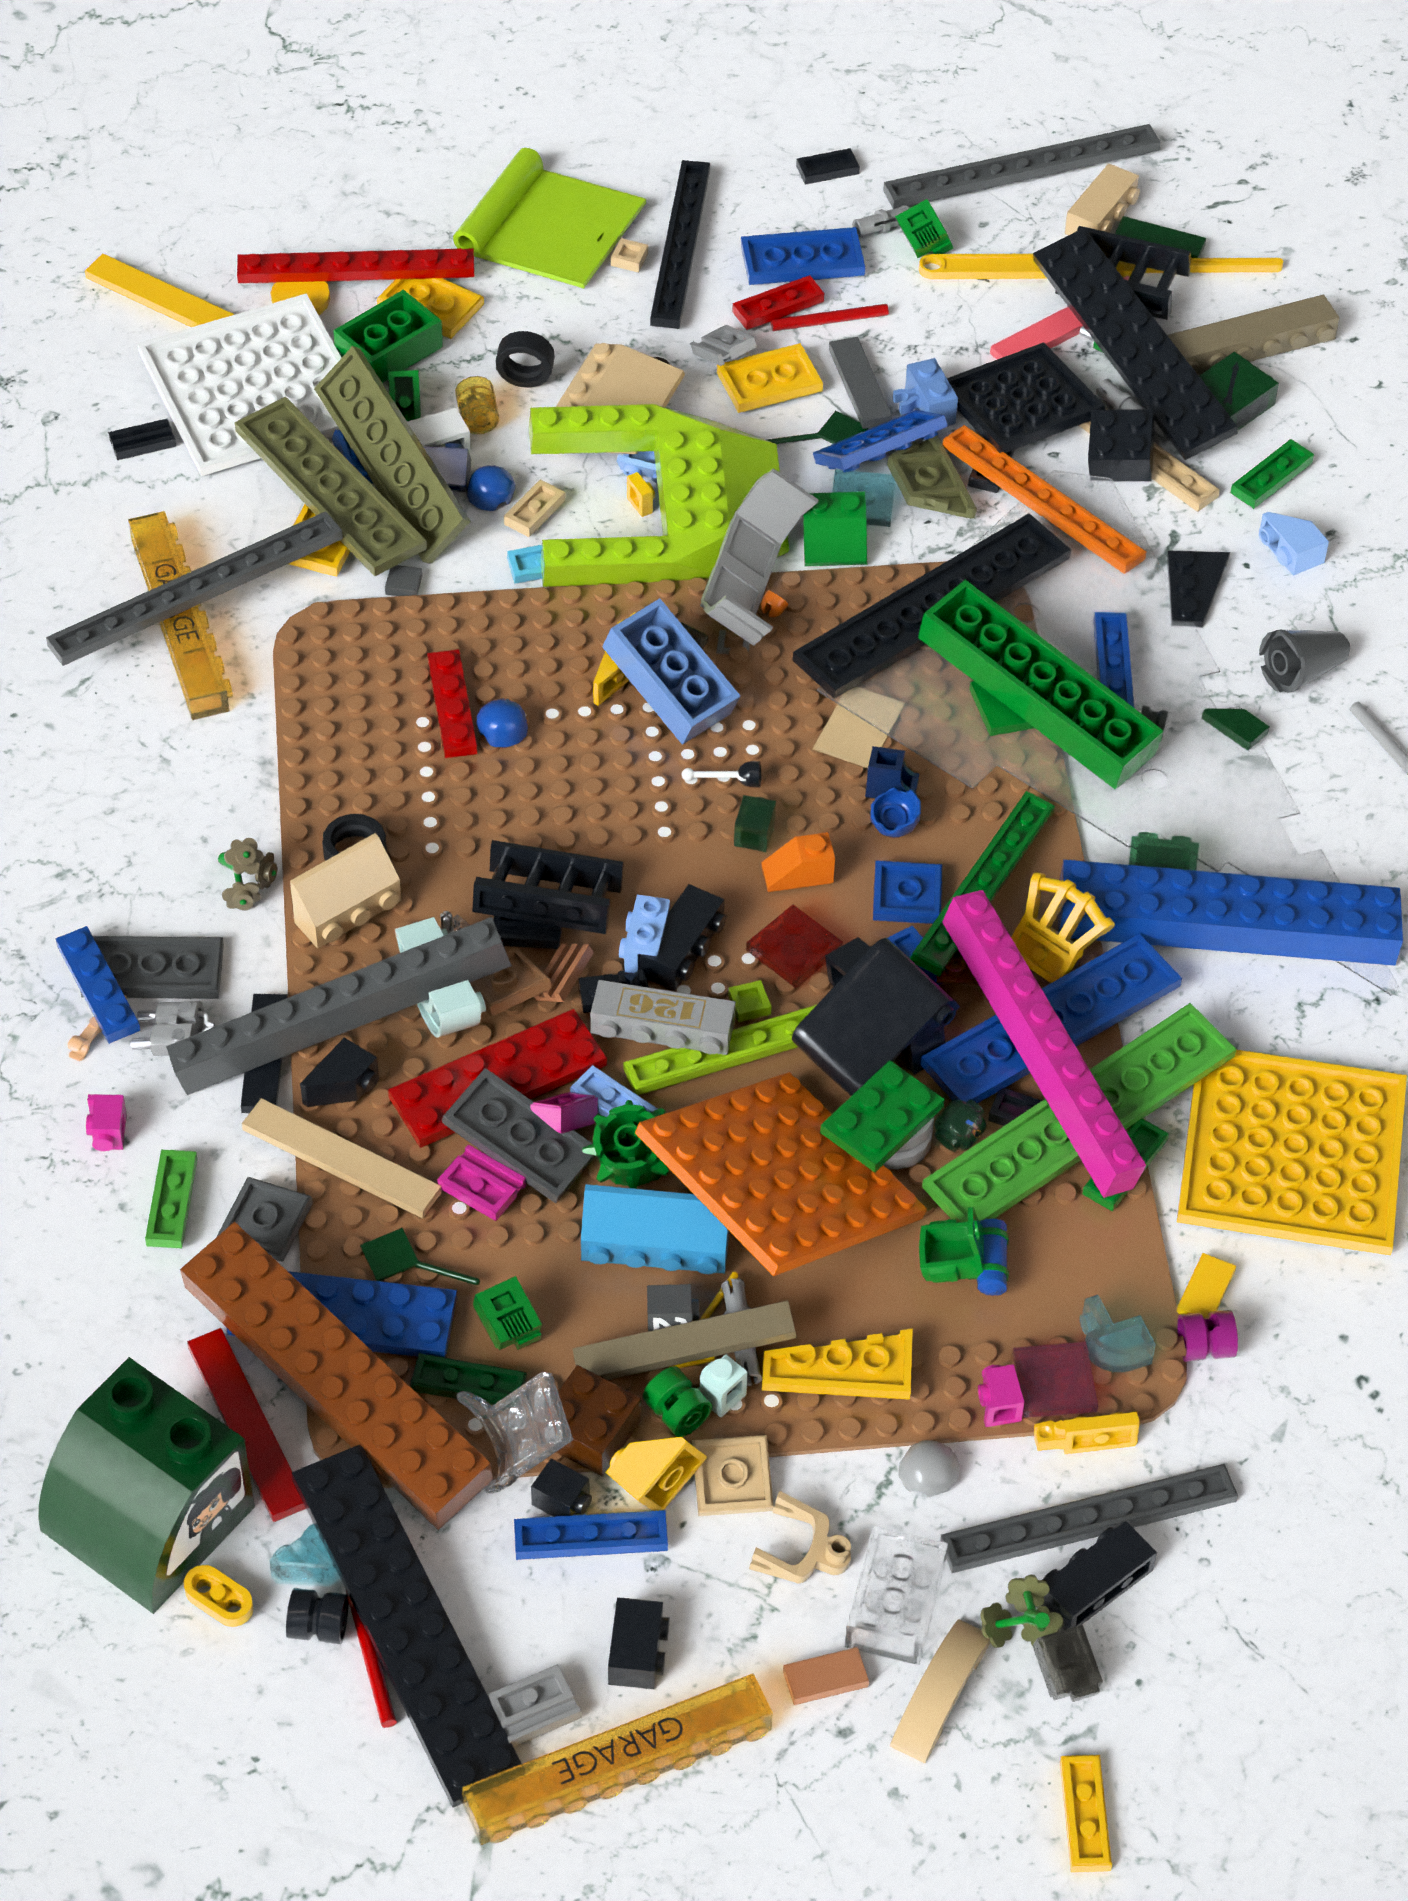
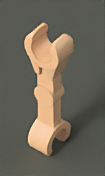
M95 1017L90 1019L88 1026L80 1036L74 1035L69 1040L68 1048L72 1050L69 1053L70 1058L82 1061L89 1051L90 1043L98 1033L102 1032Z

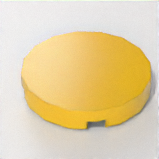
M325 281L276 282L273 284L270 292L271 302L276 303L307 293L317 314L321 315L328 308L330 302L329 287Z

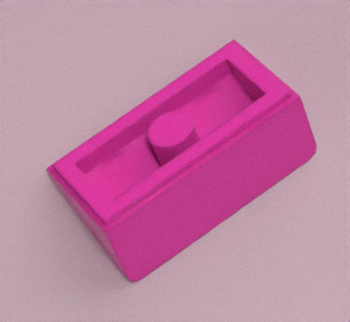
M567 1092L533 1102L531 1110L554 1130L563 1134L595 1123L593 1118L598 1112V1097Z

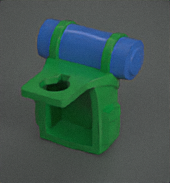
M968 1207V1222H957L956 1219L930 1222L929 1225L921 1226L919 1257L923 1277L926 1281H932L933 1283L955 1282L959 1279H976L977 1288L981 1293L991 1296L1002 1295L1007 1291V1281L1009 1278V1271L1007 1269V1245L1009 1242L1007 1224L999 1219H985L979 1222L974 1207Z

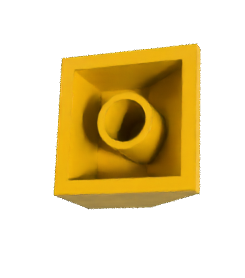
M682 1437L633 1442L614 1454L610 1461V1467L605 1473L640 1503L652 1511L664 1510L706 1460L707 1456Z

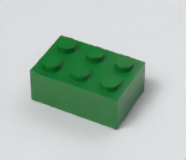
M404 289L333 330L334 345L341 358L352 346L360 348L382 383L388 380V371H404L443 347L442 320Z

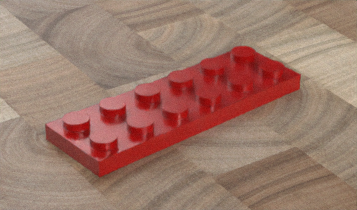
M572 1009L388 1089V1097L416 1143L422 1148L455 1133L442 1123L443 1115L485 1068L531 1100L580 1078L592 1065L598 1069L607 1066V1057L575 1009Z

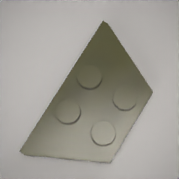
M938 435L926 439L920 444L914 441L911 447L898 450L889 455L887 466L907 505L970 519L975 518L977 508Z

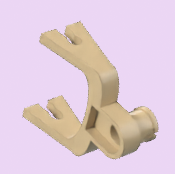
M779 1491L772 1513L811 1524L813 1528L812 1544L802 1561L796 1565H790L756 1547L749 1569L798 1584L805 1582L811 1576L814 1569L830 1575L844 1573L851 1560L850 1541L842 1535L827 1537L829 1519L826 1514Z

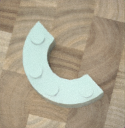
M434 917L395 929L400 953L448 934L445 928L440 929ZM468 980L429 992L428 1000L417 1004L427 1027L437 1038L478 1025L481 1013L486 1011L481 992L475 993Z

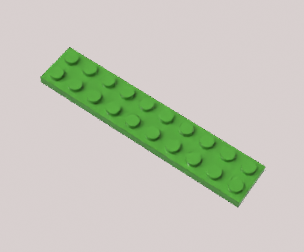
M1189 1003L1089 1070L1124 1129L1127 1130L1137 1121L1145 1118L1234 1058L1236 1048ZM1044 1099L925 1178L922 1188L950 1219H956L957 1222H968V1207H974L980 1222L985 1219H995L1081 1161L1048 1102Z

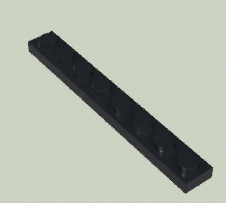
M682 160L650 316V326L680 329L710 175L709 162Z

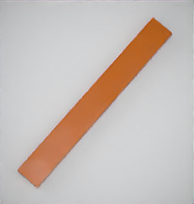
M963 425L943 438V446L946 450L1123 574H1126L1146 559L1147 552L1006 453H999L990 442L967 426Z

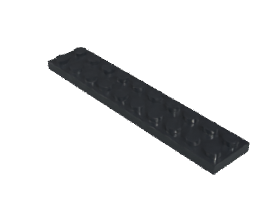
M1085 228L1033 253V260L1145 409H1153L1154 421L1184 460L1238 434L1236 423Z
M1028 513L793 651L792 661L831 697L836 699L926 645L918 638L924 613L965 579L994 602H998L1068 560L1071 555V549Z
M359 1444L293 1471L292 1481L452 1808L523 1777L525 1769L512 1743H509L508 1735L505 1729L502 1728L491 1705V1701L364 1448Z

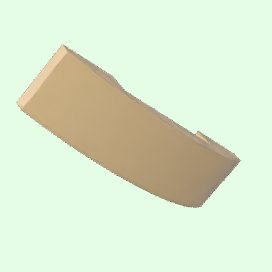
M960 1619L955 1622L922 1676L895 1731L890 1747L926 1763L942 1734L943 1725L973 1669H977L991 1643L989 1638L984 1637L981 1629Z

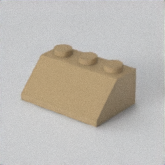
M376 833L290 880L295 924L317 949L328 942L336 941L342 934L356 926L364 925L370 918L384 910H390L398 902L402 901L400 879Z

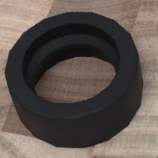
M529 331L512 332L502 338L498 346L495 360L496 370L505 381L515 386L525 388L540 386L548 381L552 374L555 355L551 343L543 336ZM527 353L535 356L541 361V364L534 366L521 365L513 361L509 355Z
M348 814L336 818L328 824L323 832L322 845L325 861L340 853L335 849L337 843L352 836L367 838L376 833L387 852L386 834L382 825L374 818L364 814Z

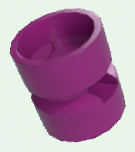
M1231 1310L1211 1311L1206 1318L1201 1313L1178 1315L1177 1334L1178 1337L1183 1336L1186 1348V1356H1182L1184 1362L1205 1360L1208 1354H1211L1214 1359L1236 1357L1238 1334L1235 1317Z

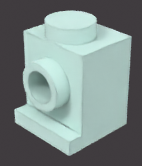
M727 1354L721 1359H716L709 1363L700 1374V1387L698 1388L712 1404V1411L719 1417H723L747 1394L748 1372Z

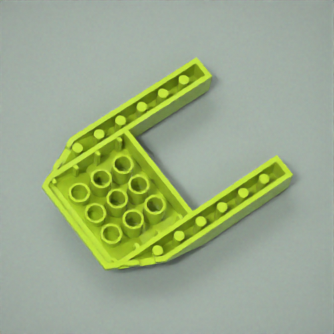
M655 404L530 408L529 439L531 455L654 451L663 536L542 540L540 559L543 587L628 584L630 582L648 583L661 580H691L693 578L709 579L735 511L741 506L744 498L760 477L773 468L780 472L777 444L714 420ZM788 536L781 544L777 558L789 552Z

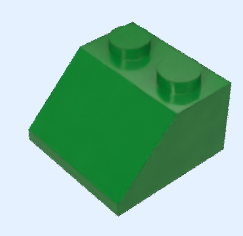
M865 491L810 493L818 499V503L802 515L805 567L867 565Z

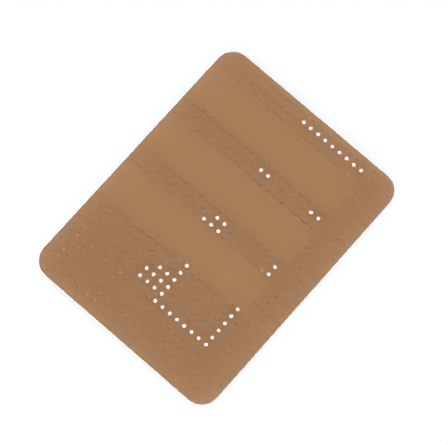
M947 561L771 572L763 596L767 590H770L783 598L789 605L778 617H769L771 609L763 613L760 602L756 615L773 626V628L754 646L750 644L749 652L743 647V638L707 615L703 607L700 606L701 598L709 580L702 578L679 581L661 580L659 582L647 583L630 582L628 584L552 586L334 600L324 603L315 602L289 617L277 632L273 648L288 998L399 954L396 928L432 917L435 918L441 928L440 914L444 911L452 913L454 932L490 917L494 919L493 915L472 912L473 887L476 877L492 879L494 872L489 871L490 849L492 840L624 862L621 893L607 891L604 897L610 899L609 922L606 934L562 927L560 945L561 943H567L571 947L572 944H578L582 948L583 944H589L594 952L579 978L608 974L618 975L619 971H624V959L619 958L620 942L622 938L627 937L626 919L628 912H633L637 894L669 899L670 911L687 885L690 884L725 899L724 914L727 915L725 926L720 933L715 932L711 938L707 953L704 957H698L690 978L687 981L683 980L676 991L647 979L649 988L729 1000V987L761 980L771 1004V1015L738 1022L735 1016L733 1029L817 1005L834 987L828 980L825 955L857 937L867 945L873 946L880 939L888 938L910 926H913L924 937L932 924L873 920L875 861L942 864V911L1021 797L1028 791L1055 805L1053 814L991 902L1010 937L1013 935L1025 914L1032 875L1035 872L1044 873L1047 878L1060 880L1063 859L1084 861L1062 750L1035 728L989 736L969 690L970 682L973 680L927 644L856 686L857 688L905 704L882 747L904 750L906 766L911 771L919 773L916 795L921 801V815L918 825L910 834L899 838L882 835L870 821L871 804L875 799L865 797L868 768L813 750L842 695L836 699L831 697L792 661L793 651ZM1024 587L996 602L1037 634L1031 601ZM659 598L688 633L699 641L702 650L741 696L729 716L683 745L630 680L599 706L593 703V682L605 653L602 646L610 629L617 625L619 621L627 619L634 612L637 613ZM720 630H726L724 647L731 648L729 654L716 653ZM459 649L476 738L477 754L445 758L427 653ZM509 699L518 703L524 710L528 731L527 736L520 743L510 747H493L489 745L484 735H480L476 723L477 714L484 705L492 700ZM761 761L760 788L744 786L738 778H693L691 781H686L682 778V771L685 768H691L693 771H738L745 762ZM348 814H364L372 817L382 825L386 834L387 854L400 879L402 901L398 902L390 910H384L370 918L364 925L356 926L342 934L336 941L328 942L317 949L295 924L290 880L325 861L322 840L323 832L329 823L338 817ZM829 833L835 855L833 883L773 892L767 891L761 868L762 861L796 836ZM358 836L345 838L336 844L335 849L342 852L365 838ZM507 875L505 881L525 884L527 878ZM541 880L538 887L558 890L560 883ZM573 886L572 893L590 896L593 891L592 888ZM1042 892L1038 919L1041 920L1056 893ZM1058 916L1051 926L1056 931H1058ZM1071 938L1070 940H1071L1072 942H1075V941L1078 940V939H1072V938ZM1094 941L1083 950L1082 957L1078 959L1072 971L1104 954L1101 941ZM504 946L506 952L509 951V950H511V949H513V948H516V947ZM518 947L543 972L558 950ZM1031 970L1041 989L1051 984ZM576 981L564 1002L536 1001L532 997L493 1017L487 1011L482 1012L478 1025L438 1038L430 1032L417 1004L292 1053L293 1114L438 1184L437 1179L458 1155L461 1156L465 1152L467 1145L477 1150L479 1149L457 1133H453L420 1148L390 1101L388 1089L572 1009H575L591 1033L590 1013H583L579 981ZM950 983L939 985L960 1006L956 1010L954 1019L944 1026L945 1042L952 1040L996 1015L980 986ZM1118 1023L1076 1046L1089 1069L1123 1047ZM591 1033L607 1057V1066L599 1070L632 1092L631 1085L623 1070V1062L671 1048L667 1045L648 1042L639 1043L634 1040L617 1037L607 1038ZM344 1037L377 1057L379 1080L371 1091H366L357 1101L311 1107L302 1104L301 1081ZM799 1047L638 1095L656 1108H663L666 1113L790 1072L831 1114L851 1097L810 1060ZM903 1053L893 1063L945 1099L944 1108L934 1116L931 1149L924 1159L912 1167L898 1170L889 1169L927 1208L923 1219L774 1277L730 1231L725 1274H703L690 1270L668 1271L663 1268L646 1266L633 1268L625 1264H594L590 1261H581V1230L585 1184L629 1188V1186L616 1185L610 1179L600 1183L596 1179L601 1166L597 1156H595L557 1203H554L526 1183V1187L520 1189L515 1200L497 1221L487 1217L443 1190L422 1219L295 1156L297 1192L309 1195L313 1200V1204L299 1230L301 1273L376 1281L360 1245L403 1228L419 1261L480 1279V1284L474 1285L413 1267L380 1282L457 1290V1301L446 1358L527 1372V1382L519 1410L416 1392L491 1463L493 1480L538 1476L551 1458L578 1473L592 1472L541 1445L538 1441V1419L576 1367L572 1348L648 1332L647 1285L691 1284V1299H699L700 1319L721 1289L722 1283L734 1271L738 1273L737 1279L744 1281L747 1304L750 1308L789 1301L797 1338L756 1347L762 1377L764 1351L811 1344L813 1347L830 1345L831 1341L846 1339V1342L867 1339V1335L882 1333L883 1337L898 1335L900 1330L913 1328L910 1399L762 1391V1380L755 1384L754 1377L751 1376L752 1385L747 1386L746 1396L723 1417H719L711 1410L708 1418L698 1429L682 1437L690 1444H692V1440L767 1435L769 1457L912 1446L922 1440L952 1443L1034 1436V1424L1049 1420L1054 1422L1064 1421L1081 1416H1104L1116 1412H1137L1139 1425L1156 1420L1172 1408L1182 1392L1187 1379V1362H1184L1182 1357L1186 1356V1348L1183 1336L1178 1337L1177 1334L1179 1314L1176 1312L1177 1305L1148 1167L1141 1174L1134 1189L1128 1191L1113 1212L1082 1195L1083 1187L1090 1180L1091 1176L1081 1160L996 1217L995 1219L1002 1220L1007 1224V1233L1009 1235L1007 1245L1009 1278L1007 1281V1291L1002 1295L991 1296L981 1293L977 1288L976 1279H959L955 1282L933 1283L932 1281L925 1280L920 1269L919 1257L921 1226L929 1225L930 1222L948 1220L950 1217L922 1188L923 1180L969 1150L971 1140L974 1141L972 1143L973 1147L1003 1126L988 1121L990 1109L998 1092L962 1112L925 1069L914 1075L906 1067L909 1060ZM1031 1073L1005 1087L1042 1101L1045 1099ZM578 1079L531 1100L537 1102L570 1092V1087ZM968 1119L976 1124L979 1131H981V1137L976 1138L974 1136V1130L978 1129L967 1124L966 1121ZM596 1123L575 1129L574 1131L593 1143ZM669 1168V1173L666 1176L662 1175L656 1181L637 1186V1189L693 1194ZM516 1276L542 1323L540 1330L542 1336L539 1341L517 1350L515 1344L499 1350L495 1348L473 1306L474 1296ZM724 1297L710 1318L724 1315L726 1311ZM374 1352L410 1386L418 1357ZM727 1353L736 1362L735 1353ZM725 1354L714 1356L715 1360L721 1359ZM711 1362L679 1369L692 1382V1388L698 1389L700 1387V1374ZM1014 1364L1024 1399L1022 1421L985 1427L984 1415L986 1406H981L978 1396V1385L983 1384L982 1370L991 1365L1007 1366ZM669 1367L608 1380L641 1397V1422L623 1448H626L629 1443L677 1437L664 1424L662 1416L656 1415L642 1399V1394L648 1383L658 1373ZM306 1404L308 1432L314 1453L320 1460L352 1448ZM375 1470V1472H376V1474H377V1476H378V1478H379V1480H380V1482H381L383 1488H393V1487Z

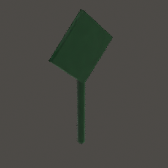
M835 410L818 433L766 440L775 444L822 438L834 444L869 428L863 429L860 422Z
M403 1228L360 1245L376 1281H382L417 1267L470 1284H480V1279L419 1261Z

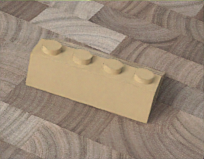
M596 343L556 407L644 404L666 407L685 374L683 370L622 344ZM637 451V452H604V453L637 454L639 451Z

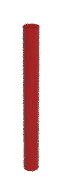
M887 304L772 319L771 329L772 331L887 316L889 310Z
M349 1597V1605L381 1726L389 1728L394 1726L397 1721L381 1661Z

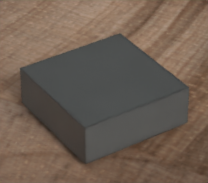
M401 565L390 568L385 585V595H417L423 576L422 568Z

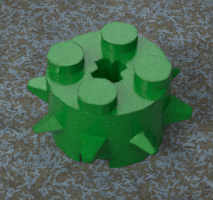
M627 1100L625 1105L611 1109L607 1117L596 1115L593 1118L596 1123L593 1143L583 1147L582 1151L583 1153L598 1157L601 1166L596 1179L600 1183L610 1179L616 1185L637 1189V1186L656 1181L662 1175L666 1176L669 1173L666 1165L635 1134L639 1122L665 1114L666 1111L663 1108L648 1112L640 1105H633L632 1100Z

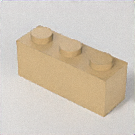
M1108 163L1068 210L1065 234L1070 235L1076 232L1079 226L1110 233L1115 222L1121 221L1129 205L1136 203L1140 194V189L1137 188L1139 175Z

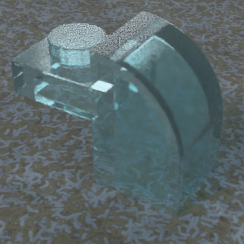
M1099 1295L1085 1298L1083 1313L1079 1319L1081 1328L1086 1335L1083 1352L1093 1364L1111 1372H1128L1152 1364L1156 1344L1141 1315L1113 1323Z

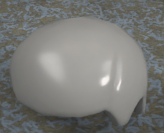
M922 1440L912 1445L899 1463L898 1476L909 1492L917 1490L925 1493L927 1497H932L949 1491L958 1479L960 1464L956 1454L950 1447L938 1441Z

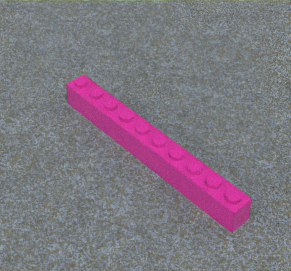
M983 890L953 897L942 922L1101 1195L1105 1198L1134 1189L1146 1167L1145 1162Z

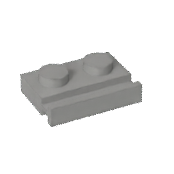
M724 325L701 337L702 342L700 343L694 341L690 343L693 354L720 366L725 364L724 359H742L748 355L750 350L757 347L754 336L728 325Z
M558 1664L487 1694L502 1728L505 1729L508 1735L507 1739L509 1743H512L513 1747L582 1718L581 1709L577 1706L574 1695Z

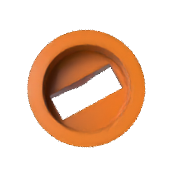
M767 590L761 601V610L763 613H766L771 609L769 617H778L789 604L779 595Z

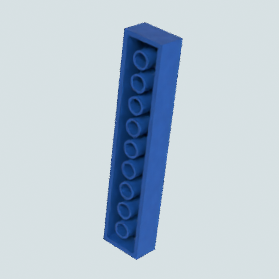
M1063 859L1060 880L1065 881L1069 879L1076 884V888L1081 892H1089L1095 896V902L1106 918L1110 917L1115 923L1113 929L1095 941L1123 943L1140 933L1150 945L1392 966L1396 965L1403 943L1400 888ZM1069 899L1066 900L1058 914V932L1061 931L1076 905ZM1085 913L1073 933L1072 939H1079L1095 926L1087 913Z

